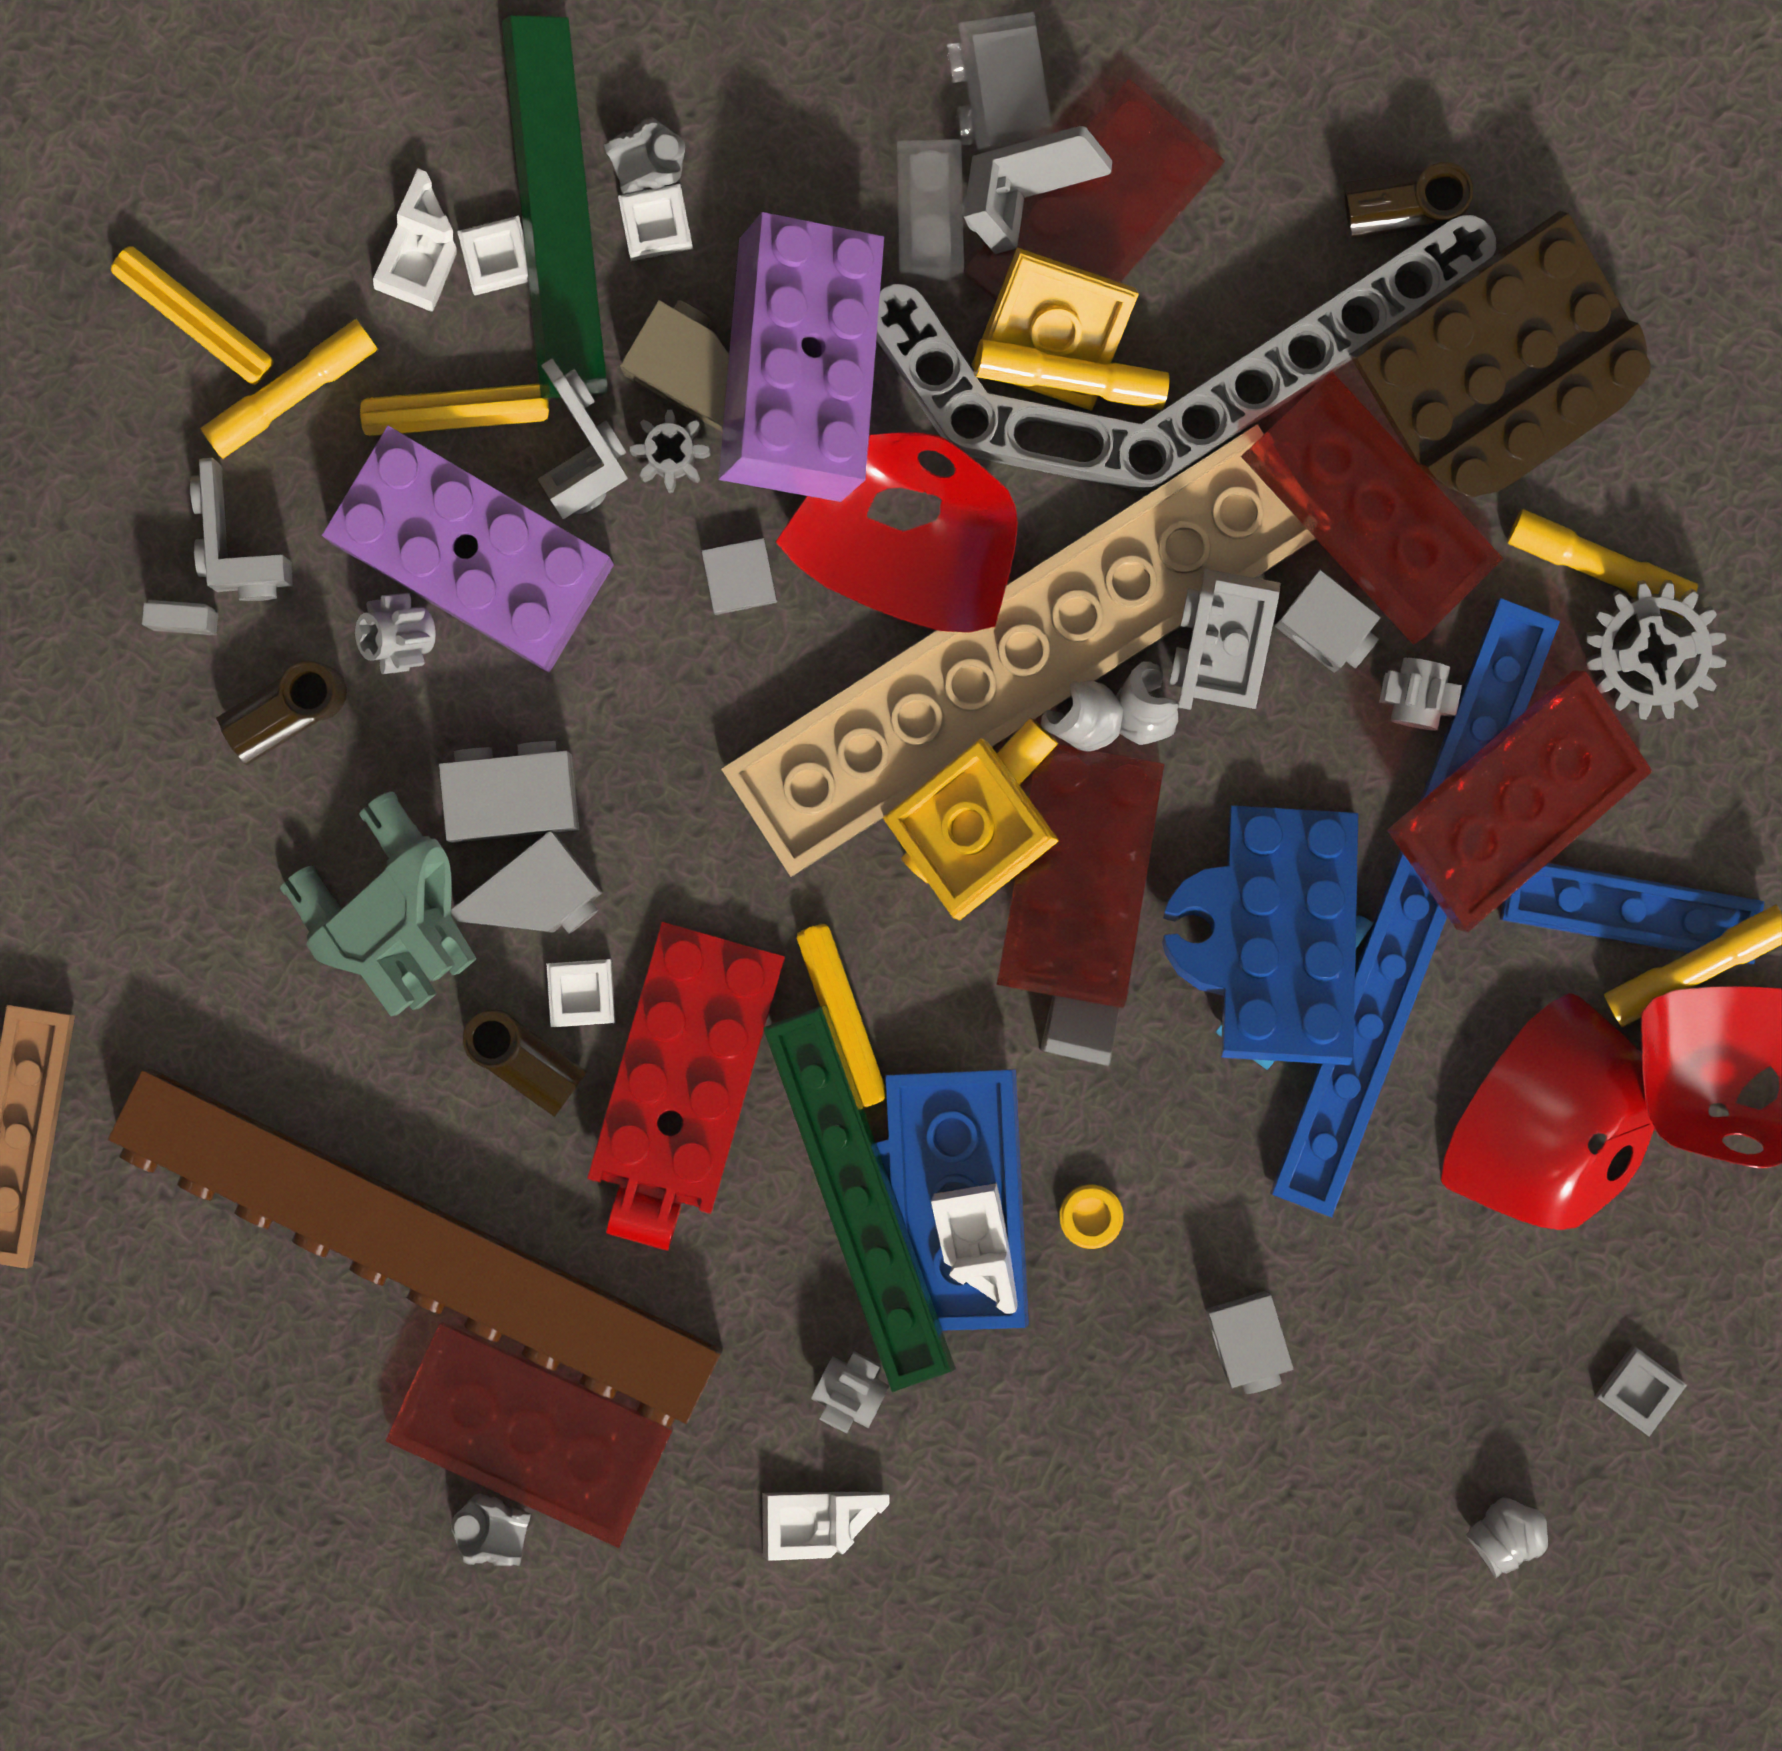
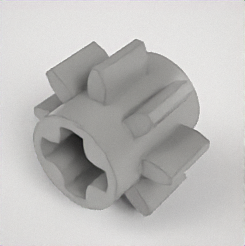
M667 410L665 423L656 427L650 422L642 420L640 424L647 435L645 445L635 444L630 446L632 456L647 458L649 464L640 473L641 479L647 482L656 474L664 477L668 493H673L676 487L675 479L685 474L690 480L698 483L700 478L697 470L693 467L695 458L711 456L709 447L693 445L692 439L699 433L700 423L695 420L683 428L676 424L672 410ZM665 439L673 444L682 439L683 442L680 449L684 456L683 460L676 464L668 458L661 464L658 463L657 460L660 457L657 443Z
M410 593L382 595L381 600L368 601L366 603L368 612L360 615L355 628L356 643L362 656L370 661L380 660L382 674L409 671L410 667L423 666L425 662L422 654L431 651L436 635L434 621L429 611L421 606L411 607Z
M1403 658L1401 672L1388 670V673H1385L1379 702L1394 705L1390 721L1413 728L1438 730L1441 716L1450 718L1453 715L1456 716L1462 685L1448 683L1451 667L1429 660Z
M855 1351L852 1353L848 1363L832 1356L811 1398L825 1406L819 1420L845 1433H848L853 1421L869 1428L890 1386L875 1378L881 1364Z

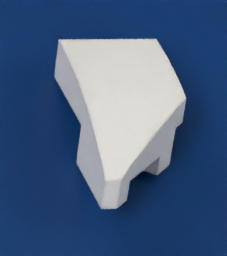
M417 169L397 213L398 225L375 273L373 284L375 290L433 312L457 254V248L453 241V229L447 216H444L432 190L431 180L427 172Z
M997 1183L934 1194L931 1203L944 1262L952 1267L949 1276L962 1285L965 1282L969 1283L996 1301V1307L1006 1314L1016 1312L1018 1304L1014 1274Z
M885 1492L762 1493L763 1558L767 1560L831 1558L836 1552L844 1554L854 1543L852 1539L877 1512L882 1513L889 1505V1494Z

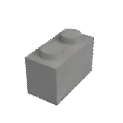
M556 741L517 745L518 756L493 758L492 748L489 747L454 751L455 762L439 764L446 841L458 843L546 834L550 831L556 833L579 830L572 754L568 751L557 752Z

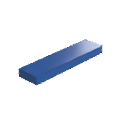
M1511 857L1500 920L1690 953L1719 938L1727 929L1762 912L1765 901ZM1755 959L1749 961L1746 964H1754Z

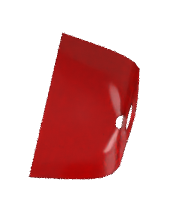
M880 433L869 435L865 481L841 502L806 496L775 542L798 568L821 585L862 605L937 631L972 633L996 627L1011 570L1018 522L1016 506L1009 490L984 467L950 441L928 433ZM926 450L943 454L954 464L955 473L945 477L929 472L920 464L918 454ZM888 488H905L921 493L926 492L942 500L940 505L941 511L936 521L906 531L898 530L868 518L867 512L875 496Z
M1713 986L1677 989L1653 998L1642 1011V1061L1646 1106L1650 1121L1657 1134L1673 1147L1718 1160L1754 1168H1769L1781 1164L1782 988ZM1771 1066L1779 1077L1777 1099L1761 1110L1736 1103L1743 1088L1757 1074ZM1713 1103H1722L1726 1106L1729 1115L1721 1117L1709 1115V1107ZM1728 1135L1750 1137L1758 1141L1763 1146V1150L1756 1154L1737 1152L1727 1147L1723 1142V1138Z
M1569 993L1550 1002L1521 1029L1491 1069L1455 1127L1444 1157L1441 1182L1447 1189L1528 1224L1556 1230L1579 1227L1627 1186L1643 1161L1655 1129L1650 1121L1645 1101L1642 1053L1580 996ZM1601 1133L1606 1135V1141L1603 1146L1598 1150L1597 1154L1593 1155L1588 1148V1142L1594 1134ZM1630 1145L1632 1147V1155L1627 1167L1617 1178L1608 1180L1607 1172L1612 1159L1623 1147Z

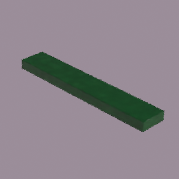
M510 15L502 21L540 395L541 398H561L541 366L550 359H553L563 375L575 369L591 396L598 397L608 393L569 17Z
M827 1005L763 1027L891 1391L895 1392L954 1371L956 1368Z

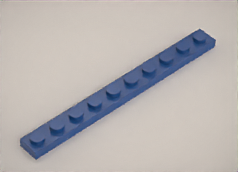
M1502 598L1496 601L1460 694L1457 714L1451 718L1355 968L1353 1060L1350 1065L1319 1063L1270 1194L1332 1218L1559 626V620Z

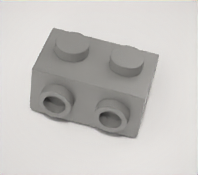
M1205 569L1201 591L1188 588L1181 626L1192 628L1193 632L1189 649L1176 648L1169 684L1182 687L1178 708L1191 710L1193 698L1256 709L1281 583Z

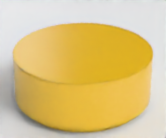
M1085 1184L1074 1188L1065 1196L1059 1209V1222L1066 1237L1077 1246L1087 1249L1101 1248L1111 1243L1118 1236L1123 1225V1209L1118 1198L1107 1188L1096 1184Z

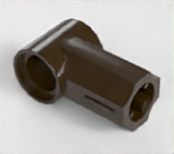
M1439 162L1421 171L1344 182L1343 185L1351 239L1423 228L1437 230L1450 220L1466 215L1473 198V183L1470 175L1461 166L1452 162ZM1436 183L1449 184L1457 191L1460 198L1459 204L1449 210H1438L1427 201L1425 190Z
M302 661L292 665L284 672L281 678L216 717L231 749L245 765H249L318 721L334 717L342 709L346 701L347 687L343 677L336 669L317 662ZM316 673L326 682L327 696L320 706L309 709L302 703L299 690L302 681Z
M489 1009L477 1014L467 1023L463 1032L464 1050L466 1055L475 1064L488 1069L553 1117L557 1115L587 1073L586 1070L503 1010ZM488 1020L498 1021L509 1030L511 1044L503 1055L497 1057L488 1056L478 1049L475 1042V1034L483 1022Z

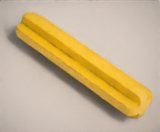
M126 247L115 258L110 269L119 280L248 383L256 385L265 378L274 363L269 354L135 247Z
M539 384L366 398L361 401L360 406L362 429L364 434L368 436L382 435L387 426L400 433H414L541 422L547 420L549 415L548 398H541Z
M818 924L801 930L797 933V941L820 1006L827 1005L862 1106L865 1108L882 1102L887 1098L886 1087L830 928L826 924Z

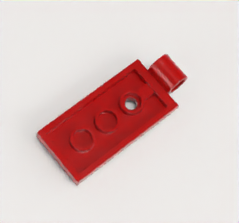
M662 922L587 1177L588 1180L599 1183L601 1180L620 1185L612 1207L606 1234L668 1251L682 1203L699 1207L701 1212L712 1213L763 1037V1027L767 1023L785 956ZM668 1111L678 1113L683 1120L681 1131L673 1136L664 1135L658 1128L659 1117Z

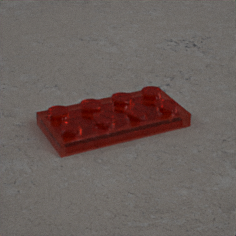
M1130 79L1126 81L1087 127L1112 159L1111 173L1099 178L1026 197L1023 204L1017 246L1020 249L1120 283L1126 279L1225 163L1222 157ZM985 244L964 268L963 273L997 301L1016 249L995 254Z
M1332 371L1322 378L1240 456L1413 645L1422 640L1503 559Z
M1573 670L1387 831L1456 930L1469 932L1653 771L1587 672Z
M1057 744L1033 770L1029 799L1059 841L1015 876L996 985L1124 1008L1128 995L1162 783L1163 763L1098 751H1083L1075 747Z
M441 1322L435 1331L386 1438V1442L619 1548L674 1428L661 1425L643 1416L636 1410Z

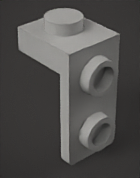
M1077 126L972 156L967 195L963 198L962 203L963 217L968 227L972 231L977 232L995 254L1016 249L1018 246L1024 198L1109 175L1112 169V159L1084 126Z
M550 359L541 366L591 446L538 478L562 519H565L573 513L583 514L594 509L605 499L606 492L628 479L616 460L626 454V451L608 422L605 420L595 426L584 409L595 401L575 369L563 375L554 360Z
M214 458L199 459L200 475L191 476L190 479L193 511L195 514L203 515L204 538L195 539L194 543L195 566L198 577H206L207 586L217 592L238 591V600L261 601L277 598V588L293 587L291 561L283 555L228 558L222 465Z

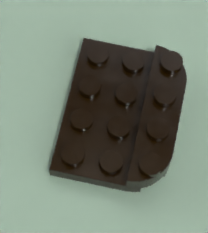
M1563 211L1557 212L1349 354L1415 466L1428 478L1469 497L1490 494L1506 488L1615 414L1630 401L1637 389L1647 381L1651 371L1650 361L1647 357L1646 340L1640 324L1629 320L1570 214Z

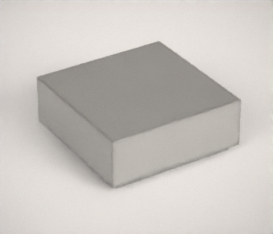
M764 538L702 550L715 615L777 603Z
M148 600V603H144L142 625L153 631L217 635L218 613L206 604Z
M1632 1345L1594 1397L1644 1434L1650 1436L1687 1385Z

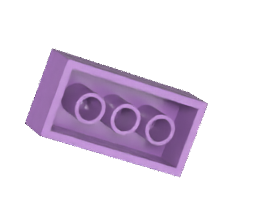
M762 212L739 238L718 480L839 502L865 481L884 236Z
M387 426L322 534L334 546L550 673L614 566L608 555L390 426ZM467 536H473L478 542L476 554L468 559L458 557L455 554V547L458 542Z

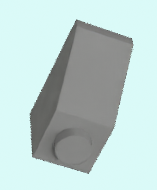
M550 831L451 910V914L457 921L464 923L554 932L563 926L568 934H570L599 911L592 901L603 892L556 833Z
M1073 966L1071 978L1057 975L1040 1050L1109 1066L1122 989L1108 986L1111 974Z

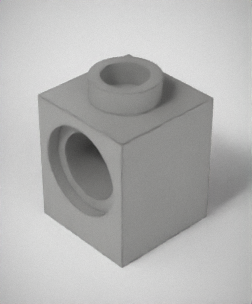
M1320 570L1310 580L1275 627L1335 673L1345 662L1356 668L1379 640L1370 631L1380 617Z
M1263 1291L1205 1309L1225 1379L1231 1388L1243 1385L1245 1394L1261 1392L1282 1384L1279 1374L1294 1370L1272 1296L1268 1292Z

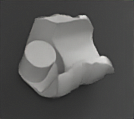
M653 117L641 120V123L636 125L633 131H624L611 139L609 143L603 145L606 154L613 163L623 195L641 191L645 187H651L652 189L663 188L665 185L678 182L681 178L685 143L680 136Z
M1141 662L1134 668L1116 695L1123 708L1119 734L1139 745L1149 744L1172 736L1176 732V725L1178 723V702L1168 698L1152 697L1148 693L1161 687L1163 677L1161 667L1151 662Z
M1073 681L1070 684V693L1073 698L1071 710L1065 716L1061 712L1046 710L1041 717V725L1044 730L1070 743L1078 750L1094 751L1109 745L1119 736L1123 708L1119 700L1106 685L1094 681L1080 683Z
M481 1493L475 1494L451 1520V1530L458 1545L462 1562L474 1565L475 1563L488 1561L493 1563L494 1566H511L513 1564L520 1566L523 1543L531 1513L514 1506L508 1507L504 1505L502 1500L494 1496L490 1498Z
M1506 1496L1492 1504L1485 1513V1518L1475 1523L1469 1529V1532L1465 1534L1483 1558L1495 1579L1502 1573L1507 1574L1518 1569L1523 1561L1539 1558L1548 1548L1545 1515L1537 1509L1524 1506Z

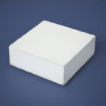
M680 184L618 196L631 261L693 249Z
M519 216L458 231L474 295L529 282L524 231Z
M611 959L547 964L551 1027L616 1023Z

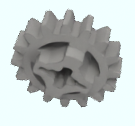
M1644 580L1638 581L1637 597L1631 600L1621 591L1617 590L1613 595L1618 609L1611 613L1598 608L1595 612L1596 618L1605 626L1603 631L1588 632L1586 634V642L1600 648V653L1586 659L1588 669H1604L1605 674L1595 683L1599 693L1610 691L1613 688L1618 690L1613 704L1619 711L1624 709L1631 700L1637 702L1640 719H1647L1652 706H1661L1667 719L1674 718V702L1681 699L1694 710L1698 707V703L1693 691L1698 686L1710 691H1714L1717 687L1714 680L1707 674L1709 667L1720 668L1726 665L1725 657L1712 651V646L1726 640L1725 632L1720 629L1708 630L1706 627L1716 617V612L1712 606L1702 608L1696 612L1693 608L1696 605L1698 593L1691 588L1680 599L1674 597V585L1671 580L1663 582L1659 594H1651ZM1659 608L1679 613L1694 628L1675 629L1662 621ZM1636 614L1638 624L1627 640L1616 642V645H1613L1619 628L1627 619ZM1649 623L1653 624L1656 634L1660 636L1664 644H1673V648L1663 651V662H1661L1662 676H1659L1655 665L1651 663L1648 655H1638V651L1648 648V637H1650ZM1698 654L1692 671L1684 680L1676 685L1674 675L1683 661L1694 658ZM1636 670L1649 679L1652 691L1631 685L1621 677L1618 671L1628 672Z

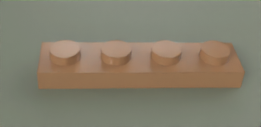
M7 1005L0 1042V1264L26 1269L33 1267L75 1015L17 1005Z

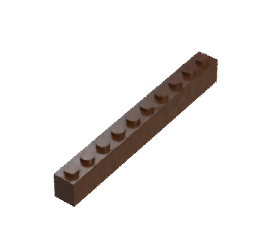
M154 1069L141 1071L107 1139L123 1147L119 1157L126 1162L152 1173L160 1165L180 1175L177 1186L208 1201H212L215 1193L238 1204L234 1211L237 1216L259 1227L269 1229L272 1221L294 1231L295 1234L291 1241L313 1254L327 1257L331 1249L353 1260L349 1270L370 1282L384 1286L388 1277L410 1288L406 1298L429 1311L441 1314L444 1307L447 1306L467 1316L468 1318L464 1326L486 1339L499 1342L502 1334L524 1344L525 1347L521 1354L545 1368L556 1371L561 1362L583 1373L579 1383L602 1396L614 1399L617 1391H620L640 1401L637 1412L661 1425L671 1427L675 1419L685 1424L688 1423L723 1351L722 1348Z

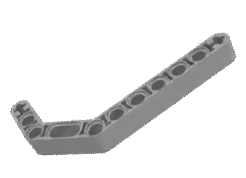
M1462 215L1450 220L1143 424L987 393L978 378L974 377V372L924 297L915 288L905 284H893L880 291L876 340L939 435L953 443L970 457L1136 491H1151L1162 486L1351 361L1350 353L1493 257L1496 250V237L1492 227L1476 216ZM1456 240L1461 244L1471 240L1475 244L1477 249L1470 258L1467 255H1462L1449 263L1442 272L1438 261L1448 254ZM1401 271L1418 273L1426 285L1425 296L1418 299H1410L1403 296L1395 285L1396 273ZM893 305L901 312L909 308L913 310L910 314V327L919 342L906 356L901 351L909 349V338L901 326L893 324L887 327L885 325L888 321V307ZM1350 305H1359L1365 308L1373 319L1372 331L1365 334L1351 332L1342 321V310ZM926 333L931 334L932 337L922 340ZM1297 340L1312 342L1320 352V365L1312 369H1303L1296 366L1290 359L1288 346ZM930 356H938L945 359L953 371L951 377L941 385H928L924 383L916 372L918 364L923 359ZM1244 375L1260 377L1268 388V398L1259 404L1244 402L1237 395L1235 381ZM964 409L977 410L985 417L987 429L981 436L974 439L963 438L953 430L951 425L953 416ZM1193 409L1208 412L1215 422V433L1206 439L1190 437L1182 426V416ZM1027 421L1085 431L1093 434L1098 439L1101 446V454L1092 461L1079 462L1030 452L1022 449L1016 443L1014 431L1020 424ZM1140 444L1151 445L1160 452L1163 458V467L1151 475L1141 474L1131 466L1129 451Z

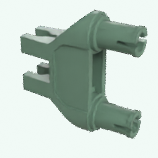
M388 792L372 800L368 804L369 807L363 808L359 813L389 858L386 863V870L343 909L340 907L319 877V872L315 866H308L297 871L288 878L290 881H286L280 886V889L288 897L309 931L306 936L308 939L306 945L314 958L328 966L360 974L389 1015L395 1016L408 1006L412 1010L421 1008L437 994L429 980L440 979L447 971H450L452 975L459 974L475 961L476 957L451 917V869L445 851L437 839L422 836L398 802L396 794Z

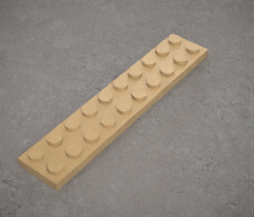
M1257 424L1008 584L1005 589L996 627L972 633L933 632L721 770L788 874L792 877L881 820L980 738L989 742L993 748L1016 733L1030 717L1036 720L1046 710H1052L1072 697L1070 684L1073 681L1079 683L1084 681L1095 682L1179 628L1182 623L1188 588L1201 591L1205 569L1257 578L1325 534L1326 529Z

